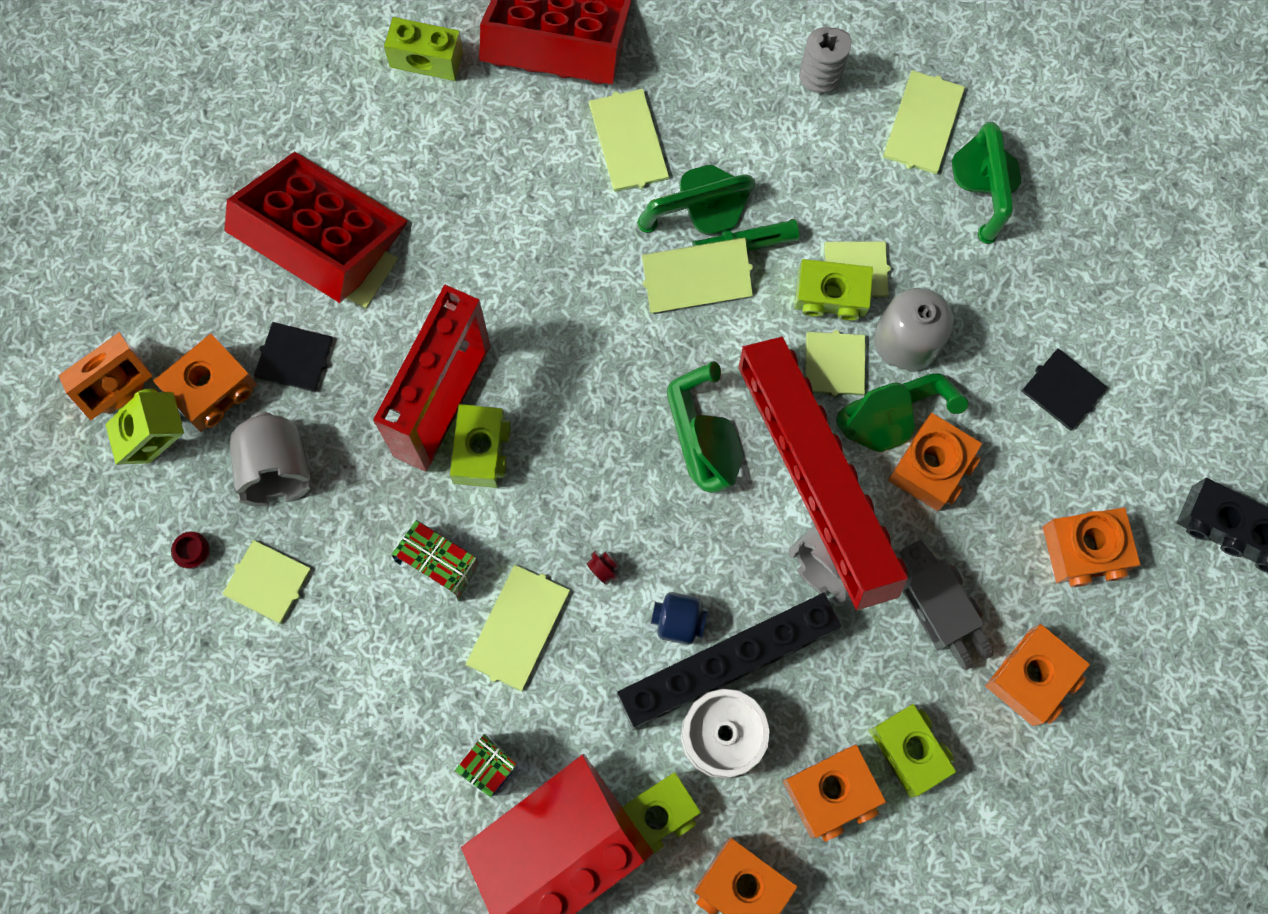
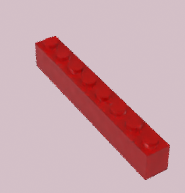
M783 336L742 346L738 369L856 611L899 598L908 579L906 565L901 558L896 557L891 547V539L887 529L884 526H880L874 514V505L870 496L863 493L858 483L855 467L851 463L848 464L843 454L839 436L832 433L827 423V414L824 407L817 404L813 396L810 380L806 376L803 377L798 367L795 351L788 348Z

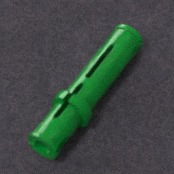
M790 219L789 221L732 233L731 230L723 231L721 236L698 241L694 240L692 241V246L745 238L747 251L790 241H799V228L796 220Z

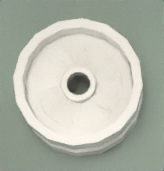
M720 689L706 693L693 703L682 722L680 740L685 757L696 770L708 777L728 779L747 773L761 761L768 748L770 729L765 712L753 698L741 691ZM722 726H726V731H732L733 733L732 738L728 741H723L718 736V730Z

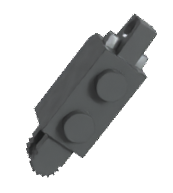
M922 540L916 541L901 550L899 553L909 575V579L903 588V594L936 650L938 651L948 645L962 669L968 670L973 667V661L960 639L968 635L977 652L984 659L993 656L994 651L980 628L984 625L981 620L983 617L982 610L972 597L968 598L961 586L963 584L962 577L956 567L948 565L945 558L938 561Z

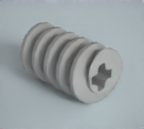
M821 27L811 32L807 38L799 72L800 81L806 89L824 93L838 88L849 51L851 50L852 41L849 33L843 29Z

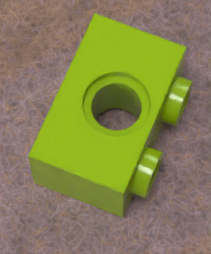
M392 17L384 44L389 67L455 81L463 55L460 31Z
M802 259L797 274L794 309L802 310V314L812 317H820L824 313L838 314L839 319L855 321L859 317H864L870 308L873 267ZM835 286L840 290L842 296L831 298L825 293L824 287Z
M145 389L135 393L134 397L105 424L116 465L151 463L184 434L174 393L157 392L155 389Z
M459 404L450 477L453 484L497 488L498 477H505L507 457L501 456L502 442L509 443L511 421L505 420L503 408ZM485 440L491 443L490 449L485 453L478 454L472 451L474 444L478 441Z
M914 704L906 706L868 730L909 798L921 795L956 773L952 766L955 760L951 751L943 742H937L930 731L933 728L930 718L922 708L917 710ZM910 738L918 740L922 745L923 753L918 760L911 758L907 753L906 744Z
M675 772L622 806L654 853L664 847L661 839L674 831L677 837L696 826L697 823L694 817L701 813ZM652 806L663 808L667 814V822L659 830L651 829L645 822L646 811Z

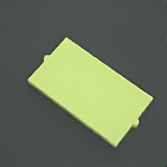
M912 70L883 158L905 164L908 169L915 167L937 175L965 87L942 80L939 75L933 77Z
M643 89L621 94L613 92L612 96L589 101L614 192L634 187L643 189L647 184L669 179Z
M745 238L641 254L645 275L642 285L647 289L650 313L753 296L750 270L753 267L748 263Z
M514 565L465 665L490 676L492 682L498 680L523 691L570 590L547 580L545 574L538 576Z

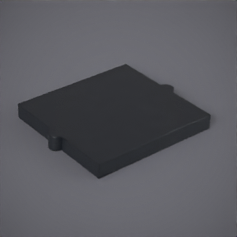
M272 322L265 344L259 348L261 356L254 377L316 392L322 371L328 367L326 359L333 337Z
M1057 348L1043 366L1038 365L1036 367V374L1021 392L1071 431L1086 413H1091L1094 410L1092 405L1107 389V386Z

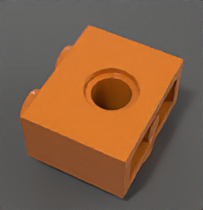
M118 332L58 376L66 394L91 421L101 413H110L126 405L134 397L135 393L142 389L144 382L151 378L152 374L143 359L123 335Z
M212 333L153 380L163 392L174 393L177 408L200 432L217 425L223 419L224 413L234 404H240L247 400L252 394V389L257 386L249 373ZM211 375L207 384L197 386V382L202 376Z
M931 412L888 481L936 511H939L946 503L952 506L963 489L962 486L958 485L963 474L965 473L970 476L981 460V457L976 455L982 443ZM924 454L934 455L939 462V467L929 466L924 460Z
M1125 507L1055 518L1042 526L1056 584L1069 582L1070 587H1080L1093 583L1092 578L1105 576L1106 582L1121 580L1129 577L1128 571L1140 566ZM1084 535H1088L1094 540L1095 550L1085 545Z
M1039 624L1029 629L985 684V687L1032 726L1045 722L1050 724L1062 712L1064 707L1060 702L1067 693L1073 695L1086 680L1083 673L1090 664L1042 624ZM1029 663L1037 666L1040 671L1038 682L1031 680L1027 674Z
M857 744L782 780L810 838L821 836L824 842L844 833L845 830L842 825L855 818L858 824H861L879 815L880 813L876 807L886 803ZM828 776L837 779L841 787L840 793L835 799H830L823 793L822 784Z
M728 838L692 891L700 896L696 904L709 914H718L719 911L722 914H780L797 889V886L734 839ZM743 874H751L757 883L755 892L749 897L740 896L736 889V882Z

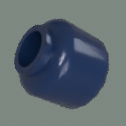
M669 592L665 595L663 603L655 601L651 624L658 625L657 634L660 639L691 645L696 640V637L702 639L708 609L703 608L702 601L697 597Z

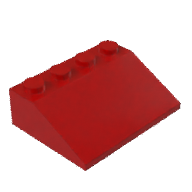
M491 0L480 23L479 61L489 62L495 66L506 65L523 68L528 72L540 71L556 74L562 78H580L590 80L595 84H613L619 65L632 0Z
M294 151L227 199L224 231L333 300L341 303L361 286L383 254L388 251L405 228L408 220Z
M582 754L461 847L489 914H576L654 854L651 847L585 754Z

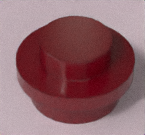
M193 531L179 535L171 547V556L174 562L185 569L200 567L206 562L210 554L208 540L200 533Z
M595 550L591 553L592 559L587 562V566L602 583L608 585L612 580L617 581L620 579L617 570L621 566L609 552L605 551L600 554Z

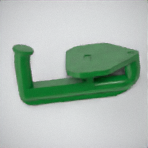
M987 122L980 128L974 138L954 154L952 168L954 180L962 189L970 192L991 193L994 214L987 224L982 225L978 229L977 234L982 243L992 244L996 241L998 234L1013 214L1011 193H1014L1019 188L1021 174L1017 159L1004 149L1000 127L995 122Z
M705 165L688 170L680 179V192L653 199L648 203L638 218V228L642 232L651 233L657 228L658 217L687 209L694 227L705 235H714L731 230L737 224L748 197L755 187V179L747 174L733 176L714 165Z
M711 361L708 365L698 367L674 379L669 383L666 391L688 474L698 487L709 493L720 492L733 486L743 460V451L733 424L724 417L697 416L690 389L708 381L716 383L721 378V368L716 361ZM709 469L713 472L715 476H710Z
M932 373L903 384L897 382L890 383L869 391L864 398L853 401L842 408L837 414L836 423L847 439L876 452H883L904 444L913 435L915 429L913 402L939 393L947 401V410L953 414H960L966 411L969 402L943 374Z

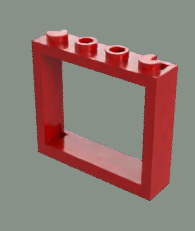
M444 284L373 419L393 457L425 472L428 471L458 412L459 404H462L491 348L480 299ZM463 340L469 343L466 352L459 350ZM389 410L400 414L397 422L394 421L393 423L385 419Z

